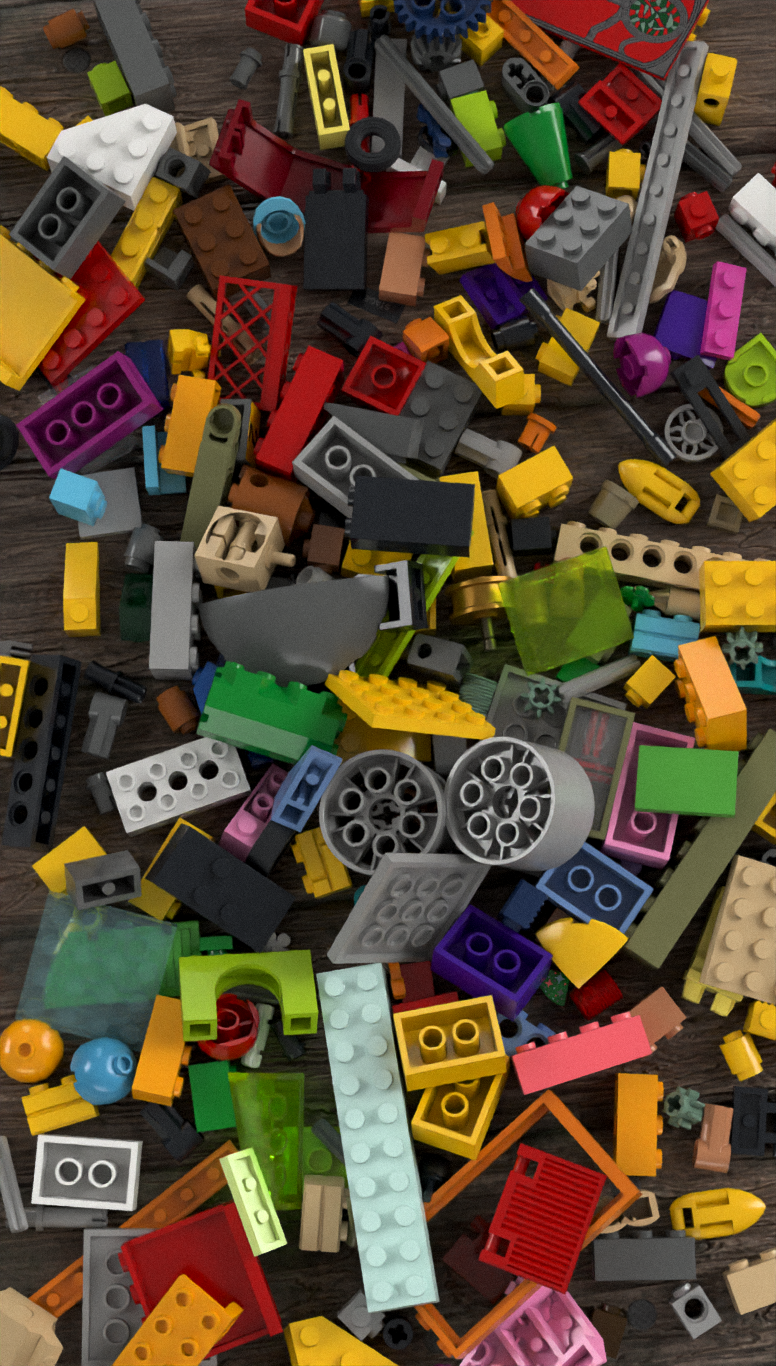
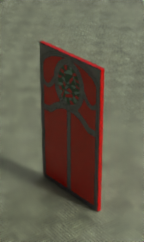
M511 0L541 30L663 81L668 76L709 0Z

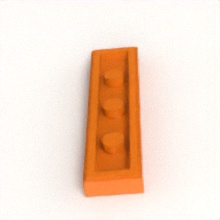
M493 0L491 2L492 11L486 14L504 30L503 39L558 91L574 75L579 66L511 0Z

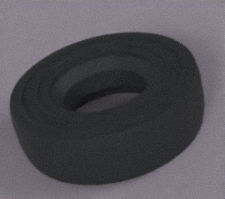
M367 117L358 120L350 127L346 134V155L352 165L362 171L380 172L386 170L399 157L401 150L400 135L396 127L383 118ZM368 136H378L383 139L385 146L380 152L371 154L361 148V142Z

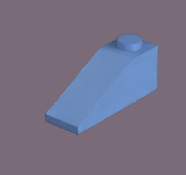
M312 745L287 774L275 795L271 820L301 832L340 766L342 758Z

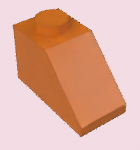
M431 317L423 321L421 318H418L406 325L403 331V342L413 357L425 363L430 361L434 364L448 358L449 336Z

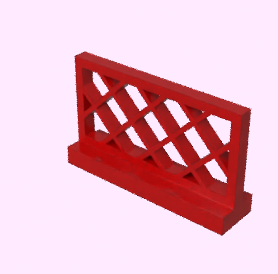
M220 275L207 379L218 381L225 376L234 388V391L226 397H220L219 404L221 399H232L236 394L241 399H247L241 390L255 380L262 389L260 402H254L258 409L271 412L273 409H279L283 401L280 399V394L286 382L297 286ZM227 283L238 284L246 294L233 306L226 297ZM245 285L254 286L256 288L249 292ZM262 288L274 289L273 303L263 310L253 295ZM249 299L259 314L248 323H245L236 309ZM225 304L229 308L226 312H224ZM270 310H272V312H271V320H270V318L267 316V313H268ZM232 313L242 327L228 337L222 329L223 319ZM263 317L270 326L269 335L259 342L249 327ZM246 331L256 345L242 355L232 341ZM222 336L225 341L220 344V338ZM268 341L267 351H266L265 348H264L262 345L265 344V343ZM229 345L238 359L225 369L218 360V355L221 349ZM259 348L266 360L265 366L255 373L245 359ZM242 362L251 377L238 387L228 372ZM217 367H218L219 370L221 371V373H219V374L216 376V371H217ZM264 373L262 382L259 376Z

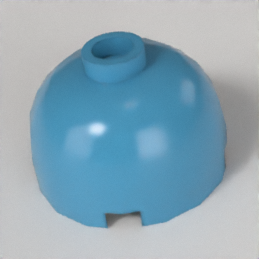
M108 1037L97 1038L80 1045L75 1051L70 1064L71 1072L75 1071L77 1081L73 1083L75 1090L85 1101L98 1106L103 1104L109 1105L126 1097L132 1090L138 1066L135 1054L127 1044L116 1038Z

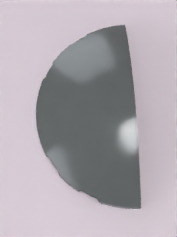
M389 576L346 578L284 586L198 604L204 629L210 641L216 646L226 661L241 664L245 667V671L257 674L258 671L270 673L276 677L275 684L280 687H287L289 681L311 686L325 682L329 674L339 675L340 670L350 666L356 659L362 658L371 648L377 638L378 624L381 623L387 614L390 594Z

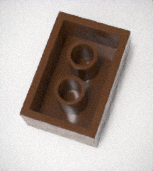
M230 184L173 210L176 224L216 302L220 275L258 281L271 278L270 264ZM227 283L226 297L242 291L238 284Z

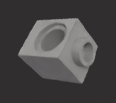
M687 1281L671 1292L673 1297L668 1302L693 1339L722 1321L703 1289L696 1282L690 1285ZM690 1299H699L701 1303L700 1312L695 1316H687L685 1313V1304Z

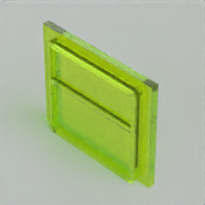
M606 546L497 584L526 676L553 669L620 645L634 638Z

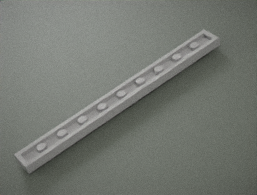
M686 41L668 73L634 217L632 233L630 234L606 336L611 341H616L617 338L642 333L709 48L704 41Z

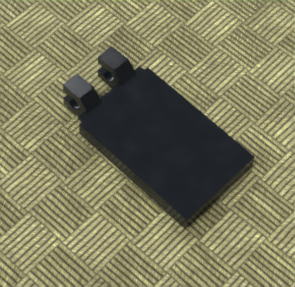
M343 168L344 190H331V173L327 172L326 169H313L312 185L314 191H309V196H306L305 199L306 224L303 289L306 291H366L369 197L364 195V190H361V172L357 171L356 168Z

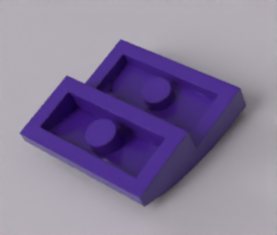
M496 263L484 265L467 272L459 280L491 330L497 328V325L519 318L529 312L519 299L533 287L545 301L548 299L533 275V281L523 282L506 274Z
M673 290L667 295L653 337L659 340L664 347H667L671 358L675 360L683 358L689 361L699 355L707 369H713L717 358L700 354L708 301Z

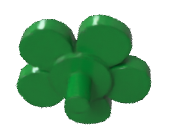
M624 586L621 588V595L618 597V600L627 606L631 604V608L636 612L644 610V606H653L655 598L649 594V589L643 586H637L636 589L631 586Z

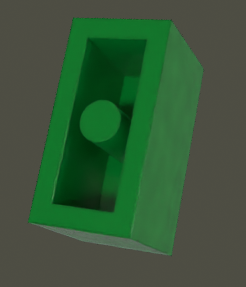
M230 1061L189 1065L197 1133L239 1126L238 1119H243V1108L241 1099H235L233 1086L239 1085L236 1065L230 1066Z

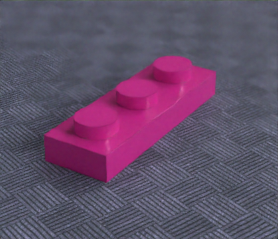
M719 261L713 264L700 354L724 360L734 358L747 268Z

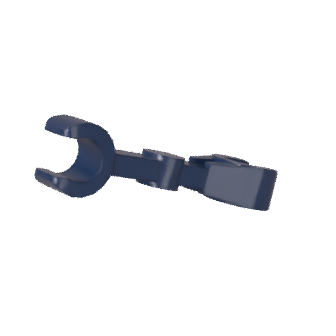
M419 104L416 118L420 122L427 124L429 136L433 138L434 157L448 158L446 147L451 146L450 138L441 132L440 124L437 123L430 112L425 110L422 104Z

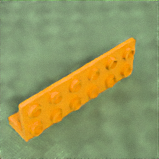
M182 1274L164 1295L112 1366H199L214 1344L226 1335L244 1309L234 1301L226 1308L222 1307L190 1278Z

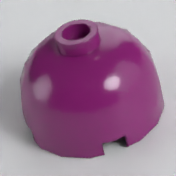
M646 333L631 334L617 338L614 343L613 356L614 359H620L621 367L617 368L616 372L627 394L630 396L636 395V398L658 390L666 381L669 365L671 364V355L667 347H664L659 340Z

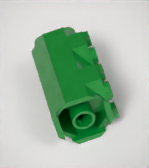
M226 661L224 667H217L196 734L294 765L312 745L331 754H337L339 745L335 744L334 740L338 739L340 732H343L348 714L342 712L343 707L337 703L339 698L335 694L325 691L317 694L308 691L307 686L292 681L288 682L287 687H280L275 684L276 677L262 671L254 674L245 671L243 665L235 662Z

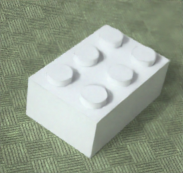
M56 1134L38 1135L31 1204L124 1211L137 1209L143 1141Z

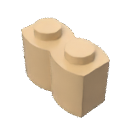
M639 1189L643 1195L601 1233L618 1231L627 1224L631 1226H645L655 1222L660 1217L655 1193ZM601 1196L593 1217L615 1197Z

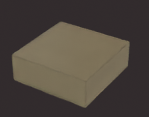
M716 494L706 526L737 535L743 514L730 498Z

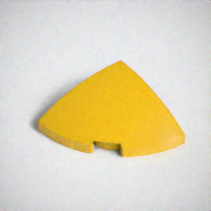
M572 917L555 920L541 927L535 935L543 948L553 955V962L578 989L599 971L628 940V937L622 932L598 920L591 919L588 924L572 923Z

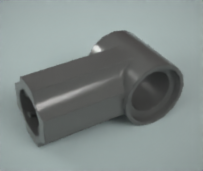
M101 692L94 694L89 710L90 722L81 749L82 753L109 760L117 729L122 726L126 716L127 699Z

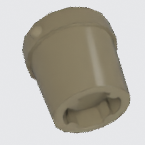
M605 479L588 515L604 527L615 530L632 510L634 511L639 501L619 485Z

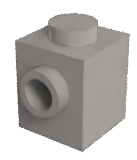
M362 1288L338 1312L337 1317L361 1341L367 1335L371 1339L374 1338L385 1326V1323L382 1321L385 1317V1312L368 1313L365 1291Z

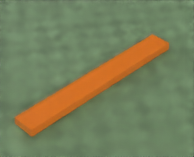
M228 1140L118 1228H161L184 1219L228 1184L219 1159L239 1152V1150L231 1140ZM83 1256L28 1299L56 1318L64 1314L83 1298Z

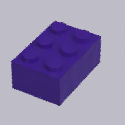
M469 904L434 948L431 970L475 998L492 995L495 1010L509 1020L514 1021L549 975L553 955Z

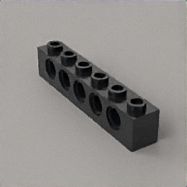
M32 654L1 843L3 846L42 852H51L53 849L81 661L63 655Z

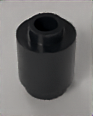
M526 315L497 325V328L490 330L493 345L498 354L507 350L509 353H513L534 346L535 338L539 337L535 321H529Z

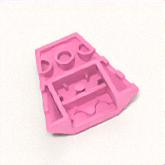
M518 1276L516 1281H511L504 1293L510 1294L525 1279ZM542 1286L466 1355L460 1366H601L607 1362L603 1338L570 1293L566 1291V1294H562Z

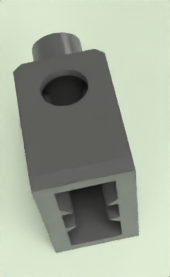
M417 633L414 642L409 641L400 656V659L407 660V664L414 673L459 689L462 688L461 685H463L465 673H470L474 663V659L464 645Z

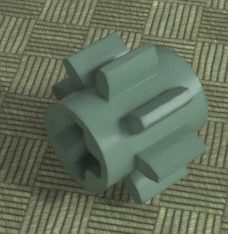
M741 626L739 632L735 634L727 632V640L730 644H723L722 652L730 653L728 657L729 665L735 662L741 665L742 670H744L746 664L751 661L754 664H758V656L755 652L763 651V643H755L757 631L750 634L744 631V627Z
M544 677L535 686L532 682L528 681L527 688L530 690V693H522L520 695V699L527 700L528 703L524 712L526 713L530 710L536 712V719H539L542 712L545 711L552 716L554 709L550 706L551 703L558 704L561 701V698L555 697L553 694L557 685L554 684L551 687L545 685ZM535 692L539 695L544 693L547 695L546 705L542 702L536 704L533 701L536 696Z
M678 1086L676 1092L666 1095L662 1112L670 1116L668 1124L677 1128L681 1126L691 1130L693 1124L701 1122L705 1104L697 1101L700 1093L690 1088L686 1090Z

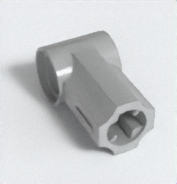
M468 428L463 432L455 450L456 455L483 467L487 474L498 479V475L517 466L523 454L519 448L511 443L502 440L495 442Z

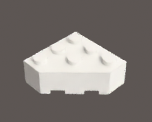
M143 104L62 130L47 156L51 172L54 171L63 156L83 167L124 199L126 202L123 206L134 211L151 178L156 173L160 159L166 154L177 133L174 116L148 104Z

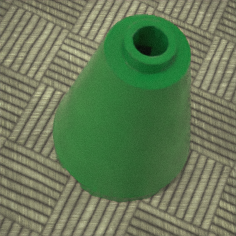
M560 103L541 106L539 111L533 113L526 112L507 122L503 127L506 136L539 185L554 186L564 190L569 188L567 182L572 180L563 111Z

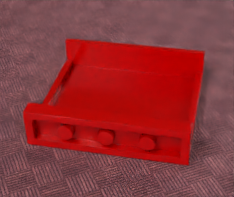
M234 1199L125 1241L120 1246L122 1252L118 1253L120 1265L124 1273L130 1272L134 1283L129 1286L132 1298L136 1305H142L145 1317L141 1318L142 1325L182 1274L190 1278L222 1307L226 1308L234 1301L244 1309L226 1335L214 1344L204 1359L267 1334L271 1337L283 1332L284 1325L259 1257H254Z

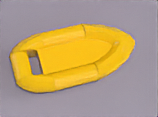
M628 459L619 463L618 469L622 483L626 490L640 504L674 524H687L690 522L700 507V498L698 493L687 482L661 465L651 461ZM684 496L688 502L682 511L679 512L675 507Z
M721 1188L685 1194L673 1201L669 1210L672 1229L686 1230V1236H692L695 1240L735 1235L748 1229L763 1215L766 1205L752 1193L734 1188ZM683 1208H690L693 1227L685 1226Z

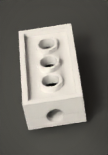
M208 737L106 772L123 825L130 837L175 822L179 817L184 819L249 796L252 793L236 746ZM213 765L218 767L219 771L215 778L207 780L202 777V772L207 766ZM176 777H187L188 783L184 789L179 791L172 789V782ZM155 787L157 789L155 798L151 801H143L141 795L144 789Z

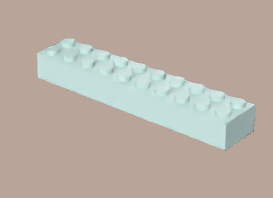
M373 963L318 973L316 977L368 1313L373 1314L440 1302L386 970L382 963Z

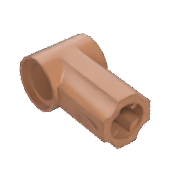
M704 1103L700 1135L695 1141L692 1167L727 1173L731 1157L729 1136L733 1108Z

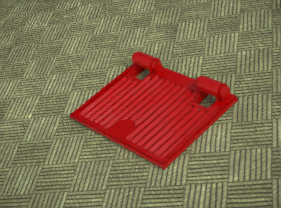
M521 1143L517 1151L518 1156L513 1170H510L489 1228L487 1242L484 1249L481 1250L478 1260L566 1294L607 1175ZM530 1160L538 1162L533 1179L525 1176ZM502 1238L510 1241L505 1257L497 1255Z

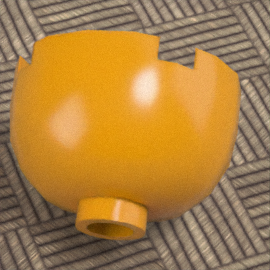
M25 1017L14 1021L3 1031L0 1037V1066L10 1078L21 1083H38L47 1079L58 1070L63 1060L64 1043L59 1032L52 1023L41 1018Z

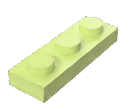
M253 1147L219 1159L254 1257L286 1245L285 1235Z

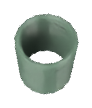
M465 673L466 676H464L465 679H463L464 682H462L463 685H461L462 688H460L458 694L459 699L472 705V710L487 717V711H489L488 708H490L489 705H491L490 702H492L491 699H493L497 688L496 685L498 684L490 679Z

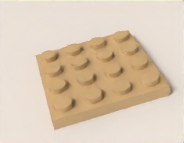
M740 855L733 856L699 983L776 1005L775 866Z

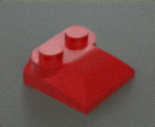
M370 336L341 388V393L348 396L357 405L368 406L382 413L399 416L427 364Z

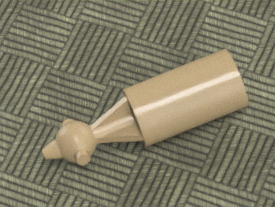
M675 587L649 592L655 598L653 606L662 611L664 615L673 617L674 615H686L692 617L693 621L700 622L699 592Z

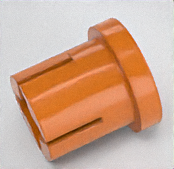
M529 413L526 418L528 423L517 443L524 448L526 447L527 450L539 454L550 434H554L557 427L547 419L537 414Z

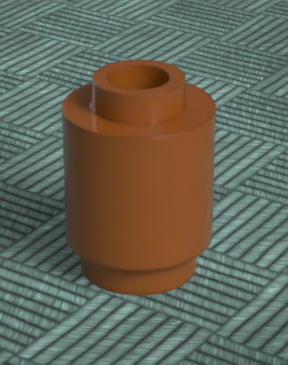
M74 8L48 20L49 24L42 27L53 50L59 47L64 49L88 37L85 30L90 28L83 12L76 13Z
M174 686L156 698L159 703L158 709L174 734L181 732L182 735H186L199 726L197 721L201 718V715L185 690L181 691L178 686Z

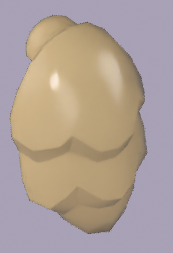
M670 235L663 240L649 304L657 303L665 294L673 291L679 275L685 269L686 250L683 242L678 240L676 236Z

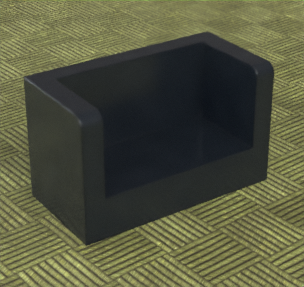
M404 560L375 565L374 572L388 575L390 584L388 604L390 622L379 623V631L399 633L428 628L423 564Z

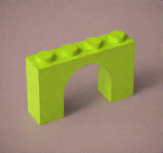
M310 950L179 957V989L183 1042L216 1040V1002L218 998L228 989L245 984L261 986L275 995L281 1007L284 1035L317 1033L318 1007Z

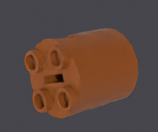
M244 464L238 478L240 484L233 483L227 501L233 504L232 507L229 506L228 508L278 517L285 546L290 547L295 539L309 532L313 523L316 510L309 503L310 488ZM235 520L236 526L239 527V521Z

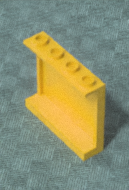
M0 224V381L20 391L86 299L76 292L79 289L77 284L65 276L62 279L54 274V270L41 260H36L33 254L19 242L16 244L11 240L9 235L11 231Z

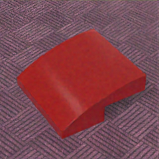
M619 63L603 81L599 80L578 101V104L622 145L634 137L659 113L662 100L622 63Z

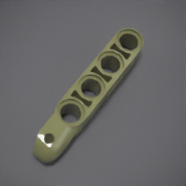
M228 403L219 404L208 413L198 451L180 542H194L196 550L217 507H226L238 453V437L241 427V414L239 410Z

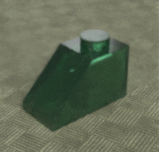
M125 574L119 604L121 640L133 642L150 641L153 574Z

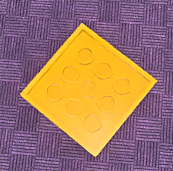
M340 670L339 675L329 674L324 684L373 728L480 740L492 738L495 734L496 728L485 720L486 717L473 711L472 705L462 702L458 694L448 691L445 684L437 681H428L427 685L417 684V681L406 677H399L398 681H393L380 674H369V677H360L355 672Z

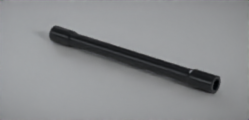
M535 288L530 289L519 301L545 327L643 442L644 447L658 464L664 467L676 457L672 449L659 434L652 430L555 316L551 307Z

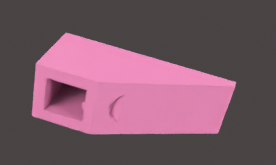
M275 764L270 766L224 830L219 842L221 848L245 863L255 842L271 820L275 795L288 772Z

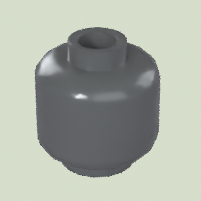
M322 10L321 14L316 15L312 21L309 40L311 46L319 47L334 44L335 55L345 52L348 49L352 28L350 21L345 19L346 14L334 10Z

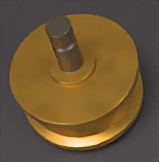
M481 576L453 584L445 589V595L451 598L453 614L449 616L450 623L457 625L480 623L481 635L484 640V652L497 650L492 621L510 617L520 611L519 605L513 602L511 588L515 585L514 578L511 576Z

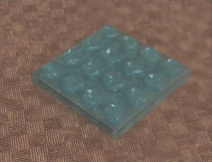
M49 891L15 1019L21 1021L37 1020L47 1024L51 1029L90 1039L102 1037L116 1038L127 1044L130 1049L141 1052L156 995L160 991L177 924L106 905L77 910L70 896Z

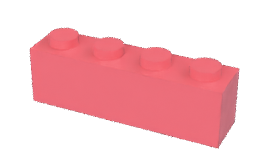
M630 1011L611 1016L612 1023L602 1027L599 1026L598 1021L580 1026V1034L571 1037L567 1036L566 1031L547 1037L549 1044L537 1048L535 1042L515 1047L517 1054L510 1057L522 1094L527 1095L652 1054L640 1015L631 1017Z

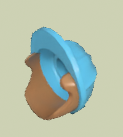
M281 196L271 197L264 200L256 208L253 217V231L260 246L264 247L268 253L277 257L289 256L294 254L302 245L306 222L303 213L291 199Z

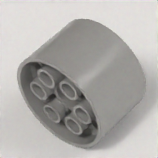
M492 737L470 747L454 764L444 789L446 803L445 823L451 838L463 853L485 864L527 871H546L566 863L580 850L589 835L593 823L595 808L593 789L581 765L561 750L512 737ZM523 756L521 763H519V758ZM550 785L551 794H545V792L540 791ZM502 794L503 799L501 805L499 806V799ZM531 828H538L542 831L538 838H536Z
M378 749L363 752L350 758L337 769L320 801V828L328 848L341 863L352 870L372 877L380 860L383 858L382 846L389 839H393L395 843L392 853H408L404 843L407 844L411 841L422 851L420 854H451L456 844L446 827V803L444 798L446 781L429 767L399 751ZM400 768L410 769L405 778L397 783ZM385 774L387 778L385 786L376 790L374 786L376 777ZM363 782L368 789L366 792L359 787ZM415 785L417 790L415 798L406 802L404 799L405 790L407 787ZM359 794L361 803L357 809L351 811L349 808L351 798ZM383 800H391V802L385 803ZM435 801L437 802L438 813H421V809L418 808ZM377 805V810L373 811L374 807ZM390 811L400 815L392 819V825L381 820L389 817ZM346 817H355L354 821L345 824ZM415 818H419L421 822L419 831L410 835L408 824L412 823ZM359 827H363L365 830L363 840L359 843H354V831ZM372 845L374 854L370 866L362 860Z

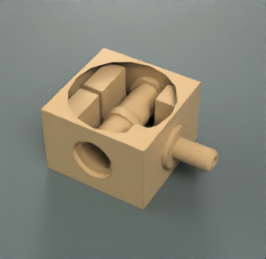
M223 506L217 507L194 555L203 583L249 593L265 590L276 564L293 567L296 562L295 555L282 552L285 543L278 517ZM235 520L239 521V527L236 526Z

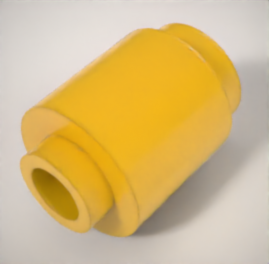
M741 1029L723 1036L725 1043L719 1047L732 1075L736 1074L738 1080L742 1081L763 1071L760 1064L763 1061L750 1033L742 1034Z

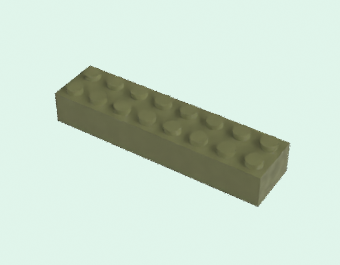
M769 728L763 734L758 732L747 743V749L742 751L746 757L744 760L740 759L738 761L735 818L699 816L689 831L694 836L690 841L686 840L678 847L671 858L676 863L672 868L668 867L660 874L654 884L658 890L654 896L650 894L638 913L640 917L636 923L632 922L624 935L628 937V940L619 950L649 971L660 968L776 792V732Z

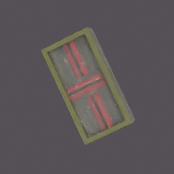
M571 697L557 750H561L574 758L584 769L590 780L595 808L593 823L586 840L601 844L605 840L635 713ZM550 785L547 787L546 794H551Z

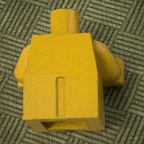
M189 329L169 330L166 353L171 374L190 371L191 377L205 379V372L201 370L208 367L211 345L209 344L207 334Z

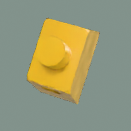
M707 53L694 112L704 123L716 126L721 125L738 60L735 58ZM705 99H715L716 105L705 103Z

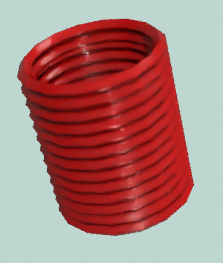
M604 969L595 974V976H592L579 989L576 987V989L569 991L570 997L587 1021H590V1019L601 1014L606 1008L623 999L620 989Z

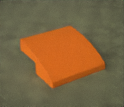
M494 202L483 205L482 208L493 260L502 271L511 277L523 282L533 281L528 268L524 238L518 231L514 213L502 217Z

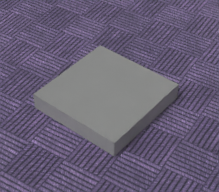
M134 467L81 475L97 481L105 496L104 500L107 501L103 517L101 519L97 518L94 526L78 521L81 540L133 532L135 527L141 528L143 522Z

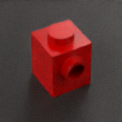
M707 191L697 194V192L686 194L678 202L674 213V218L686 243L694 239L700 240L710 236L714 232L719 220V216Z

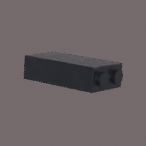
M356 476L355 487H349L348 506L353 507L352 518L346 517L345 537L350 538L352 549L470 558L475 484Z

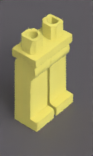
M722 886L716 892L688 970H685L682 977L685 980L681 998L699 1004L704 991L707 990L716 994L709 1010L720 1016L727 1017L735 1003L742 1001L743 995L699 983L725 889Z

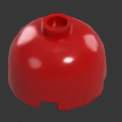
M542 185L530 190L518 202L515 211L518 231L526 241L529 240L570 193L559 187Z
M222 994L216 1002L217 1039L196 1042L201 1050L213 1059L231 1061L243 1057L255 1046L260 1030L259 1013L254 1004L248 999L244 1002L237 999L235 994Z

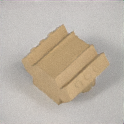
M11 1287L0 1291V1366H55L63 1350L62 1344L55 1335V1324L58 1318Z

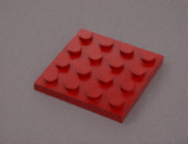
M97 241L70 279L79 286L76 292L86 300L38 365L47 379L55 385H58L145 301V298L99 241ZM33 254V257L36 260L40 261V259ZM57 272L54 273L57 277L62 279L63 275Z

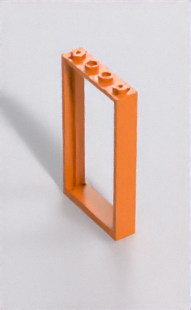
M548 1089L479 1152L476 1161L470 1160L432 1194L431 1201L424 1202L426 1221L429 1222L549 1111L553 1113L620 1190V1193L592 1218L581 1250L643 1194L558 1096ZM525 1279L461 1338L432 1303L414 1306L418 1311L415 1318L425 1330L429 1331L432 1329L439 1338L436 1342L438 1347L448 1358L454 1356L455 1359H463L537 1292L542 1285Z

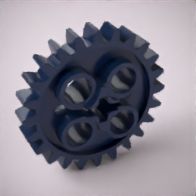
M393 0L394 11L398 13L399 23H405L407 32L415 29V37L417 39L423 34H427V43H430L434 36L438 37L440 44L444 43L445 37H450L451 41L456 43L457 34H461L467 39V29L469 28L477 32L478 22L486 23V13H491V2H493V0ZM439 1H441L440 14L438 18H435L439 11Z

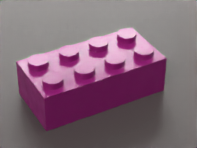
M117 351L20 421L16 426L47 475L57 479L60 468L72 473L77 472L161 412L163 408L131 358Z

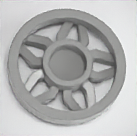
M685 404L675 409L668 417L664 427V440L679 459L685 462H700L710 458L718 450V446L711 435L707 433L708 431L701 419L697 420L690 411L694 410L692 405ZM706 406L711 416L713 417V419L715 420L718 427L723 433V426L720 418L712 409ZM683 412L690 419L687 422L684 421ZM679 415V424L681 426L677 425L670 428L672 420ZM680 432L681 436L674 437L670 436V434ZM707 439L713 447L704 444L703 440ZM683 441L681 451L672 442L679 443ZM687 445L693 448L690 455L686 454ZM698 445L701 449L708 451L701 455H695Z

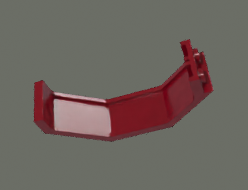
M238 99L235 109H228L209 162L211 167L263 201L279 196L291 199L299 207L304 218L306 196H309V191H314L312 185L313 169H326L327 172L331 173V190H344L343 168H352V166L294 148L258 124L253 119L251 103ZM432 159L428 171L370 172L371 181L363 185L361 173V190H364V195L369 197L368 233L424 232L443 178L444 162Z

